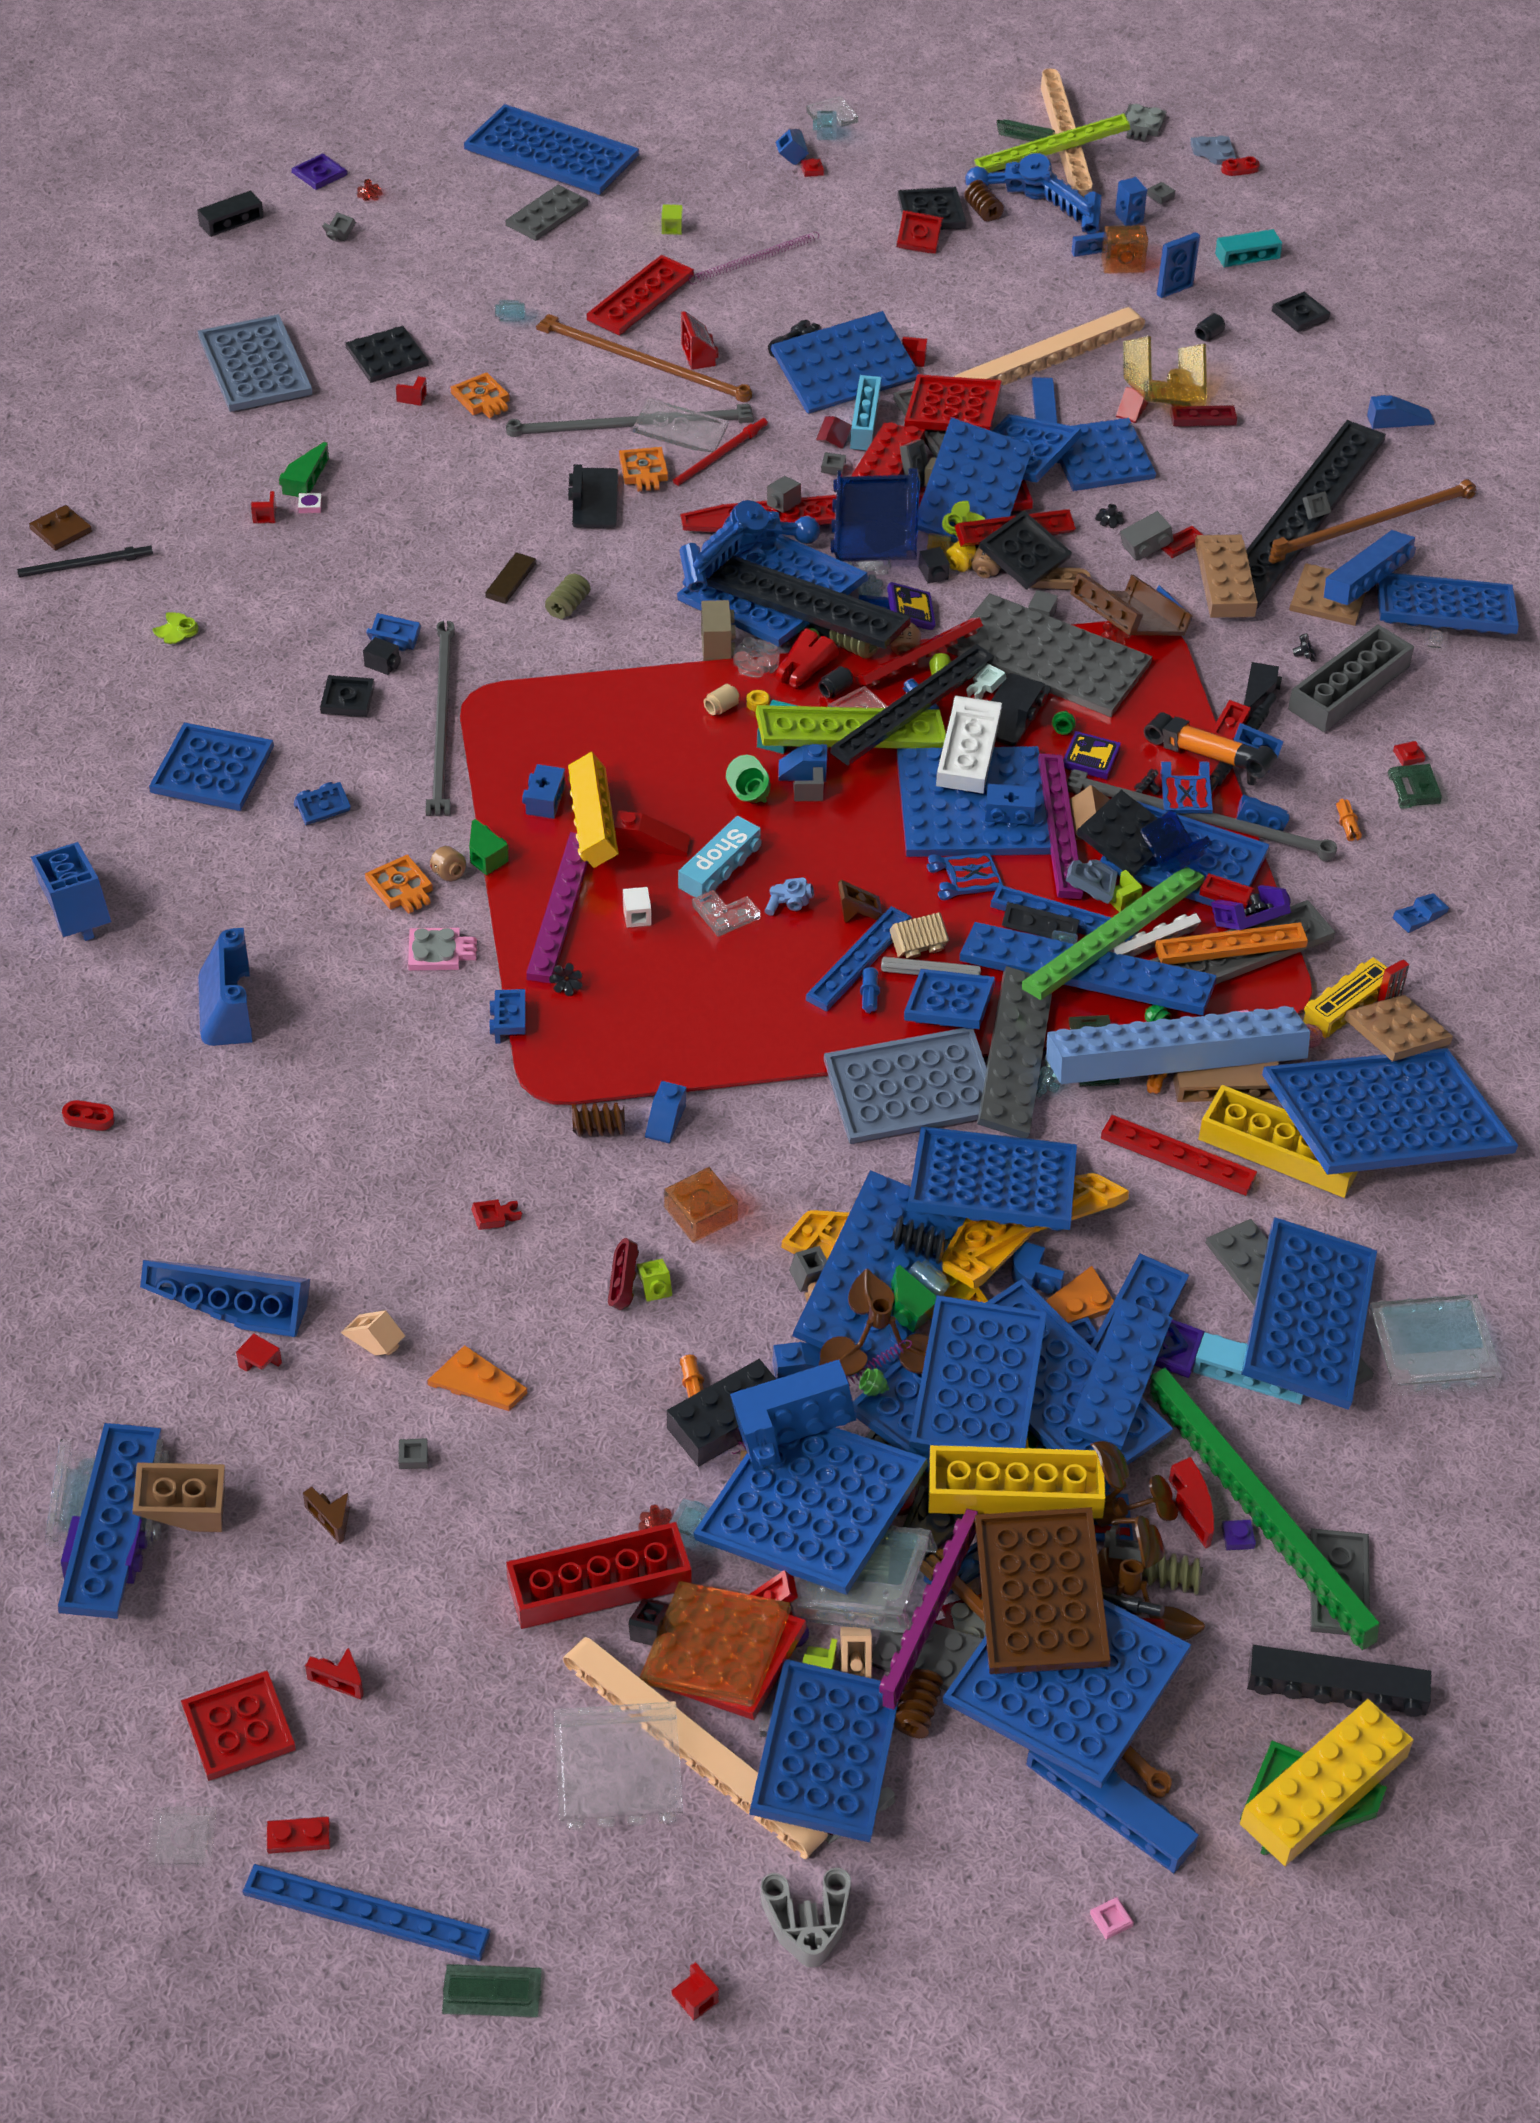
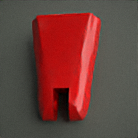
M807 628L804 629L786 658L779 665L776 671V679L785 683L790 678L789 685L795 689L798 688L813 674L838 657V647L832 639L821 636L818 639L816 632Z

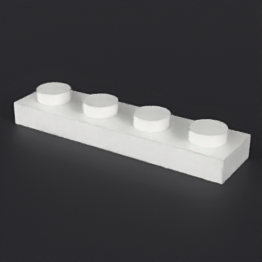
M1197 913L1188 917L1186 914L1181 915L1171 924L1162 923L1156 926L1152 932L1146 934L1143 931L1132 937V940L1123 941L1110 952H1114L1117 955L1136 956L1155 948L1156 940L1179 938L1193 932L1201 920Z

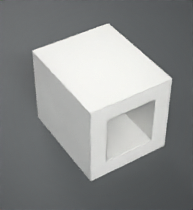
M648 887L623 889V908L627 928L650 926L651 904Z

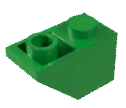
M474 819L471 824L469 842L470 863L487 876L508 862L509 848L503 838H499L488 826Z

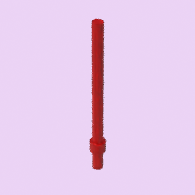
M762 418L756 423L749 424L743 428V432L674 478L673 483L680 486L746 439H752L758 434L759 430L768 425L767 420Z

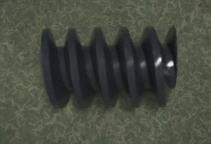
M900 1215L890 1243L894 1241L895 1250H898L904 1244L906 1254L912 1248H915V1257H919L924 1251L927 1261L933 1255H936V1264H940L949 1237L945 1238V1230L943 1229L935 1235L934 1226H931L925 1232L924 1223L922 1222L917 1228H914L913 1219H910L904 1225L903 1216Z

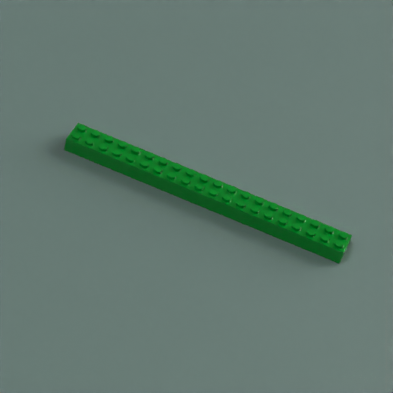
M1163 1368L1152 1374L1149 1394L1151 1400L1154 1403L1157 1402L1161 1412L1169 1417L1171 1424L1178 1428L1184 1439L1188 1440L1192 1450L1197 1451L1204 1464L1207 1463L1212 1474L1221 1480L1223 1487L1231 1492L1233 1499L1241 1504L1243 1511L1251 1516L1257 1527L1261 1528L1266 1539L1271 1540L1276 1551L1284 1556L1286 1563L1295 1569L1300 1579L1305 1581L1309 1591L1316 1594L1319 1603L1328 1609L1330 1616L1339 1622L1341 1629L1345 1633L1349 1634L1353 1644L1359 1646L1362 1651L1375 1644L1378 1639L1380 1625L1378 1620L1168 1370Z

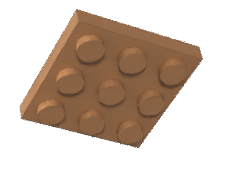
M1305 563L1289 610L1355 626L1367 591L1348 606L1324 598L1326 577L1335 570Z
M1405 995L1346 1011L1345 1020L1391 1061L1450 1045L1453 1038L1443 1026L1438 1024Z

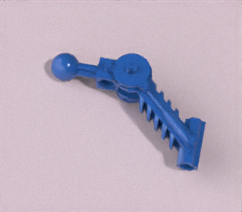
M1029 154L1020 163H1006L1005 172L988 173L985 168L979 166L967 171L965 176L967 187L975 180H982L986 186L989 184H1006L1007 192L1023 191L1031 199L1046 198L1047 201L1053 202L1054 206H1060L1062 212L1066 211L1069 217L1073 216L1076 222H1082V232L1094 234L1099 231L1102 206L1101 194L1095 191L1089 192L1084 197L1081 196L1077 189L1073 190L1070 184L1066 185L1063 179H1058V176L1053 173L1052 164L1043 154Z
M741 501L734 506L723 527L703 543L701 551L696 543H688L681 546L679 552L685 576L682 583L690 589V592L703 590L707 586L706 578H709L713 572H716L720 566H723L739 550H749L756 542L775 543L780 534L794 535L798 542L811 544L820 535V525L816 519L810 516L800 517L795 523L780 522L778 512L766 511L762 505L755 501Z

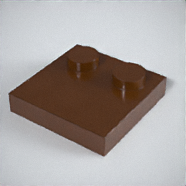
M67 505L59 507L29 523L30 530L55 551L92 532V527Z

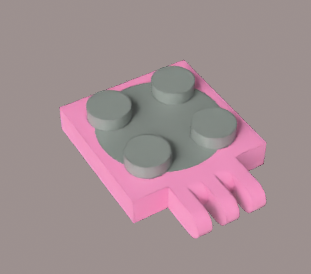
M410 928L409 971L459 970V961L476 960L477 939L475 937H460V928Z

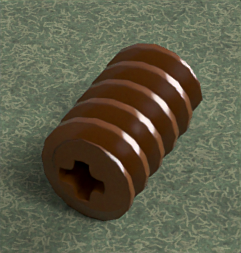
M975 180L968 185L965 190V200L985 222L999 219L1003 214L1004 206L982 180Z
M593 1103L592 1109L589 1111L587 1105L583 1104L581 1111H578L576 1104H572L573 1131L576 1130L578 1136L582 1137L584 1129H586L589 1137H592L595 1129H597L599 1136H603L605 1129H608L610 1136H613L615 1129L618 1128L622 1136L625 1133L624 1106L620 1110L618 1103H614L612 1110H610L608 1104L604 1103L602 1110L599 1111L597 1104Z
M915 1669L912 1671L899 1699L900 1703L897 1705L894 1721L895 1727L901 1733L917 1739H922L929 1735L928 1728L931 1727V1718L935 1714L934 1707L937 1706V1697L940 1696V1687L944 1682L942 1676L938 1673L926 1669Z

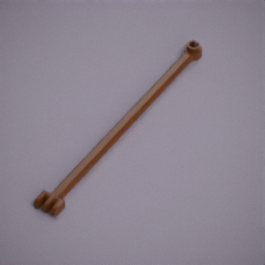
M547 314L536 325V330L549 334L553 331L734 396L740 402H748L750 398L752 399V389L747 384H741L737 387L561 324L559 323V317Z
M1465 479L1455 487L1294 540L1287 541L1284 537L1276 539L1272 543L1269 561L1271 563L1283 561L1287 553L1460 496L1471 499L1476 494V485L1469 479Z
M941 1548L935 1551V1556L933 1554L926 1558L927 1562L923 1560L918 1564L919 1570L930 1581L933 1580V1572L937 1562H942L944 1558V1550ZM957 1575L951 1590L984 1621L983 1600ZM1129 1745L1121 1758L1147 1782L1146 1789L1149 1794L1156 1798L1165 1797L1172 1786L1170 1775L1164 1771L1156 1770ZM1159 1783L1164 1789H1158L1153 1784Z

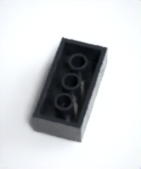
M759 1358L667 1410V1429L699 1467L735 1447L739 1441L743 1442L730 1394L776 1380V1377Z

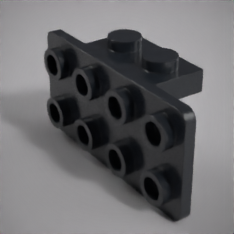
M582 464L573 465V473H569L568 501H572L573 527H616L618 469L582 468Z
M1010 673L991 701L1002 703L996 741L1016 746L1030 723L1035 720L1039 709L1044 706L1051 687L1043 682Z

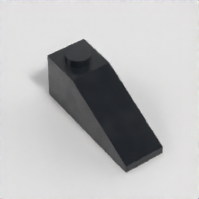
M1252 662L1244 705L1251 708L1248 719L1257 706L1264 702L1269 693H1275V690H1280L1282 676H1278L1279 666Z

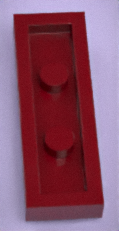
M1234 405L1171 406L1170 415L1173 427L1232 426L1237 424Z

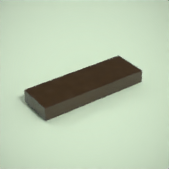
M515 552L487 589L485 597L506 604L536 565V558Z

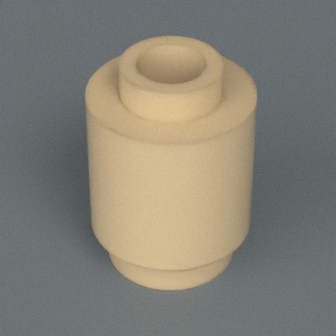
M725 684L707 695V698L704 699V706L711 715H720L738 704L739 693L734 686Z

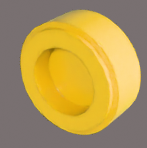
M762 690L751 691L747 695V707L756 712L757 705L769 706V694Z

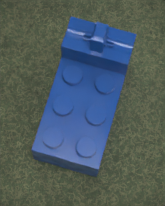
M79 842L31 856L38 883L54 912L63 938L79 932L82 933L85 941L95 938L92 928L110 923L111 918L99 878Z
M840 1360L730 1394L739 1431L754 1471L781 1463L778 1445L856 1421L849 1383Z

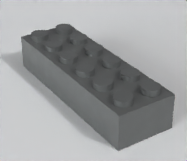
M1377 624L1295 686L1291 691L1288 710L1325 733L1408 669L1411 664L1414 646Z

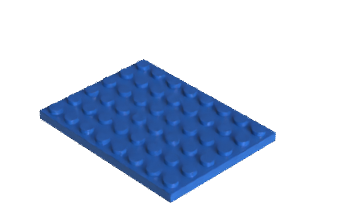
M1448 1048L1433 1049L1396 1061H1391L1384 1054L1266 1066L1263 1069L1262 1076L1327 1175L1516 1153L1518 1144Z

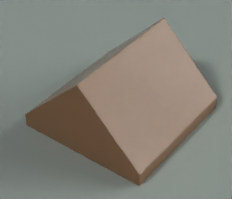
M1092 785L1069 800L1075 840H1083L1076 835L1078 828L1110 800Z

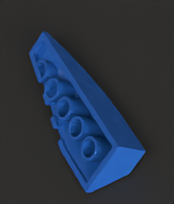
M143 1260L140 1287L167 1299L183 1303L191 1309L200 1310L218 1320L233 1323L235 1327L243 1330L296 1337L308 1305L310 1279L225 1267Z

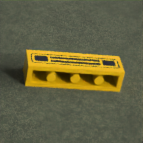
M1374 957L1365 963H1360L1355 971L1349 975H1344L1332 988H1326L1321 996L1315 1000H1310L1306 1004L1303 1022L1325 1039L1348 1023L1345 1020L1346 1011L1370 1005L1377 1001L1384 970L1388 967Z

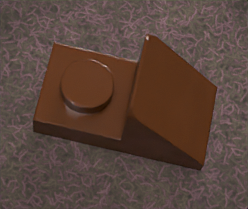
M840 880L838 882L845 923L857 912L875 920H878L883 915L879 896L846 881Z
M310 1487L303 1492L305 1508L341 1544L345 1539L350 1511L349 1494L346 1493L330 1503L325 1494H319L313 1487Z

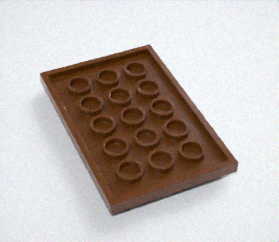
M1092 1507L976 1514L975 1525L989 1674L1110 1667V1653Z

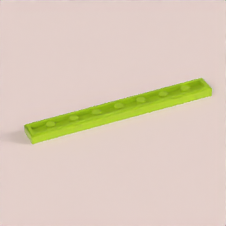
M1120 114L974 159L975 165L985 168L988 173L1006 168V163H1020L1029 154L1038 153L1047 156L1130 130V124L1125 114Z

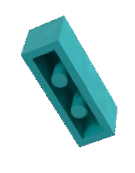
M1274 229L1217 238L1215 254L1223 267L1280 259L1283 243Z

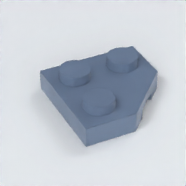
M1199 136L1191 138L1190 144L1193 154L1198 157L1208 158L1215 165H1222L1223 161L1230 158L1236 159L1229 136Z
M1077 860L1073 861L1068 867L1066 881L1074 888L1082 889L1089 893L1094 899L1108 904L1113 898L1118 872L1098 860H1090L1084 864Z

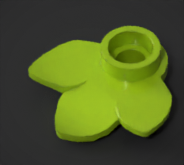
M960 501L953 505L951 513L944 516L942 527L947 533L957 536L955 527L951 526L949 522L958 524L961 522L985 520V518L977 513L969 512L970 505L968 501Z
M167 612V624L152 629L153 633L157 637L164 639L166 644L179 643L185 638L196 635L199 631L198 624L193 618L176 612Z

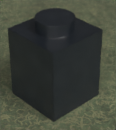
M941 547L919 551L918 567L928 584L949 579L950 563Z
M374 637L363 650L364 666L389 675L393 669H397L400 665L399 645Z

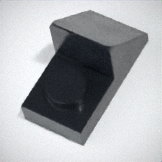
M643 1598L629 1618L630 1640L658 1647L662 1627L669 1617L671 1605Z

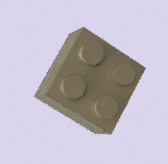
M729 600L701 601L703 661L731 659V656H735V642H731L736 639L735 625H731V623H734V609H730Z

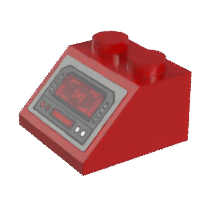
M682 311L681 346L691 370L716 366L719 352L717 346L713 345L712 334L708 333L703 323L686 311Z

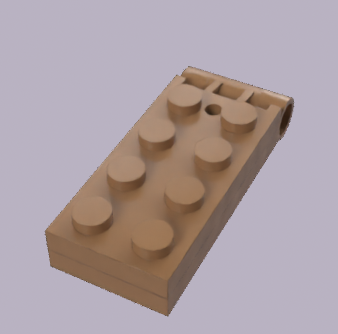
M1197 535L1195 542L1196 553L1198 555L1210 618L1255 617L1257 599L1242 535Z

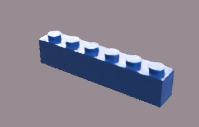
M1394 530L1389 531L1326 577L1324 598L1348 606L1414 557L1416 552V546H1414L1415 537Z
M1028 1751L1026 1766L1173 1874L1196 1848L1199 1834L1195 1832L1190 1824L1179 1821L1170 1814L1165 1806L1150 1800L1139 1787L1128 1784L1115 1770L1112 1771L1103 1787L1099 1788L1033 1751Z

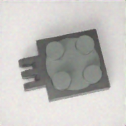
M1129 103L1125 116L1130 124V130L1127 131L1126 138L1130 139L1134 135V140H1138L1140 136L1141 141L1145 142L1148 135L1157 137L1167 111L1156 107L1150 108L1140 104Z

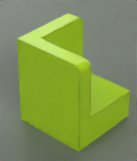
M662 205L661 234L682 235V205Z
M1127 870L1121 872L1120 884L1115 886L1113 898L1110 901L1119 912L1138 900L1142 895L1143 887Z
M831 1638L830 1649L807 1647L803 1663L833 1670L837 1653V1639Z

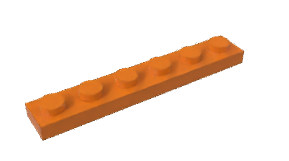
M1301 922L1156 940L1155 949L1160 963L1169 965L1307 947L1308 939Z

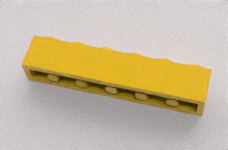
M590 752L568 765L570 775L568 780L571 784L570 795L573 799L572 809L575 813L574 824L577 827L576 838L580 847L578 853L584 862L588 861L595 868L618 855V847L606 769L595 754Z

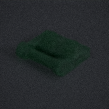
M1430 764L1395 766L1388 770V777L1394 783L1399 797L1398 804L1401 809L1417 805L1441 804L1442 795ZM1402 778H1408L1413 794H1407Z

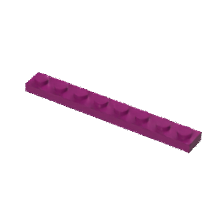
M1039 754L1038 762L1057 898L1081 899L1083 890L1074 888L1066 881L1068 867L1073 861L1078 860L1063 755Z
M570 832L528 966L527 980L550 983L549 977L555 973L554 968L557 966L588 865V861L584 862L578 853L580 847L576 838L577 833Z
M966 1509L963 1518H958L955 1523L952 1541L948 1540L945 1544L944 1558L942 1562H937L934 1568L933 1582L931 1585H926L922 1597L923 1603L921 1607L917 1606L912 1616V1626L910 1630L906 1629L902 1636V1648L899 1653H894L890 1664L891 1671L888 1676H883L880 1683L879 1692L883 1694L884 1707L895 1710L976 1535L975 1515L978 1514L977 1511Z

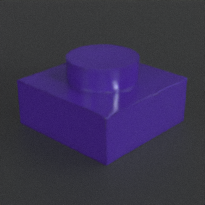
M1251 1520L1222 1521L1221 1527L1226 1551L1255 1549L1256 1543Z

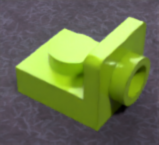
M663 1259L636 1264L638 1276L644 1287L646 1301L649 1302L672 1296L670 1273Z

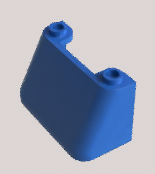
M244 927L223 931L217 938L199 971L200 1035L202 1041L207 1045L216 1046L253 1042L246 990L238 985L241 977H250Z

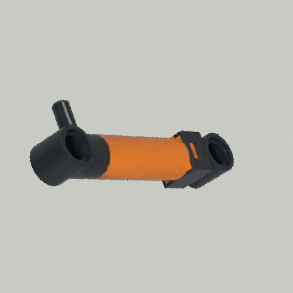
M1163 712L1158 713L1144 728L1146 739L1155 745H1159L1164 741V748L1175 752L1185 749L1245 769L1247 771L1248 785H1255L1257 783L1256 778H1263L1278 760L1276 753L1267 746L1255 748L1191 727L1189 720L1177 716L1172 718L1169 714Z

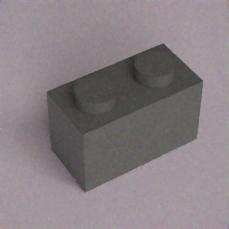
M1158 511L1120 531L1122 546L1135 561L1149 556L1174 541L1171 525Z

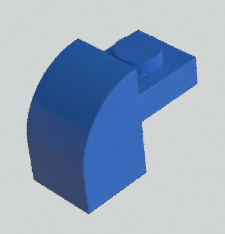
M1024 1242L1014 1252L1011 1272L1014 1284L1023 1278L1032 1288H1039L1044 1293H1056L1063 1287L1065 1271L1042 1265L1045 1247Z

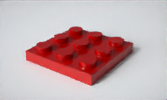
M268 1670L181 1700L182 1708L208 1781L296 1750Z

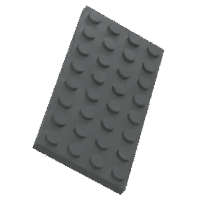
M991 593L987 595L969 617V619L980 617L983 626L976 629L977 633L968 638L962 636L957 639V644L947 648L948 653L959 657L978 644L994 656L993 662L990 665L1005 672L1006 676L1014 673L1034 681L1043 682L1051 687V694L1112 717L1152 662V656L1040 612L1031 611L1027 607Z

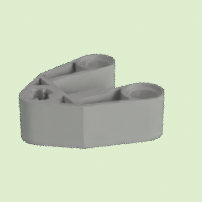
M842 1868L829 1869L823 1876L822 1911L824 1926H819L817 1904L811 1903V1901H804V1904H798L800 1928H795L792 1899H790L787 1879L781 1874L771 1873L761 1881L760 1902L778 1942L807 1967L815 1968L823 1964L842 1937L851 1885L850 1875ZM833 1885H839L843 1889L833 1890L830 1887ZM774 1890L780 1892L781 1894L778 1896H771L768 1894V1892Z

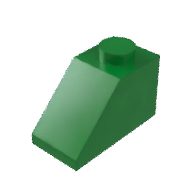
M898 1265L891 1281V1290L894 1293L893 1316L902 1326L907 1327L914 1333L933 1317L936 1295L901 1265Z

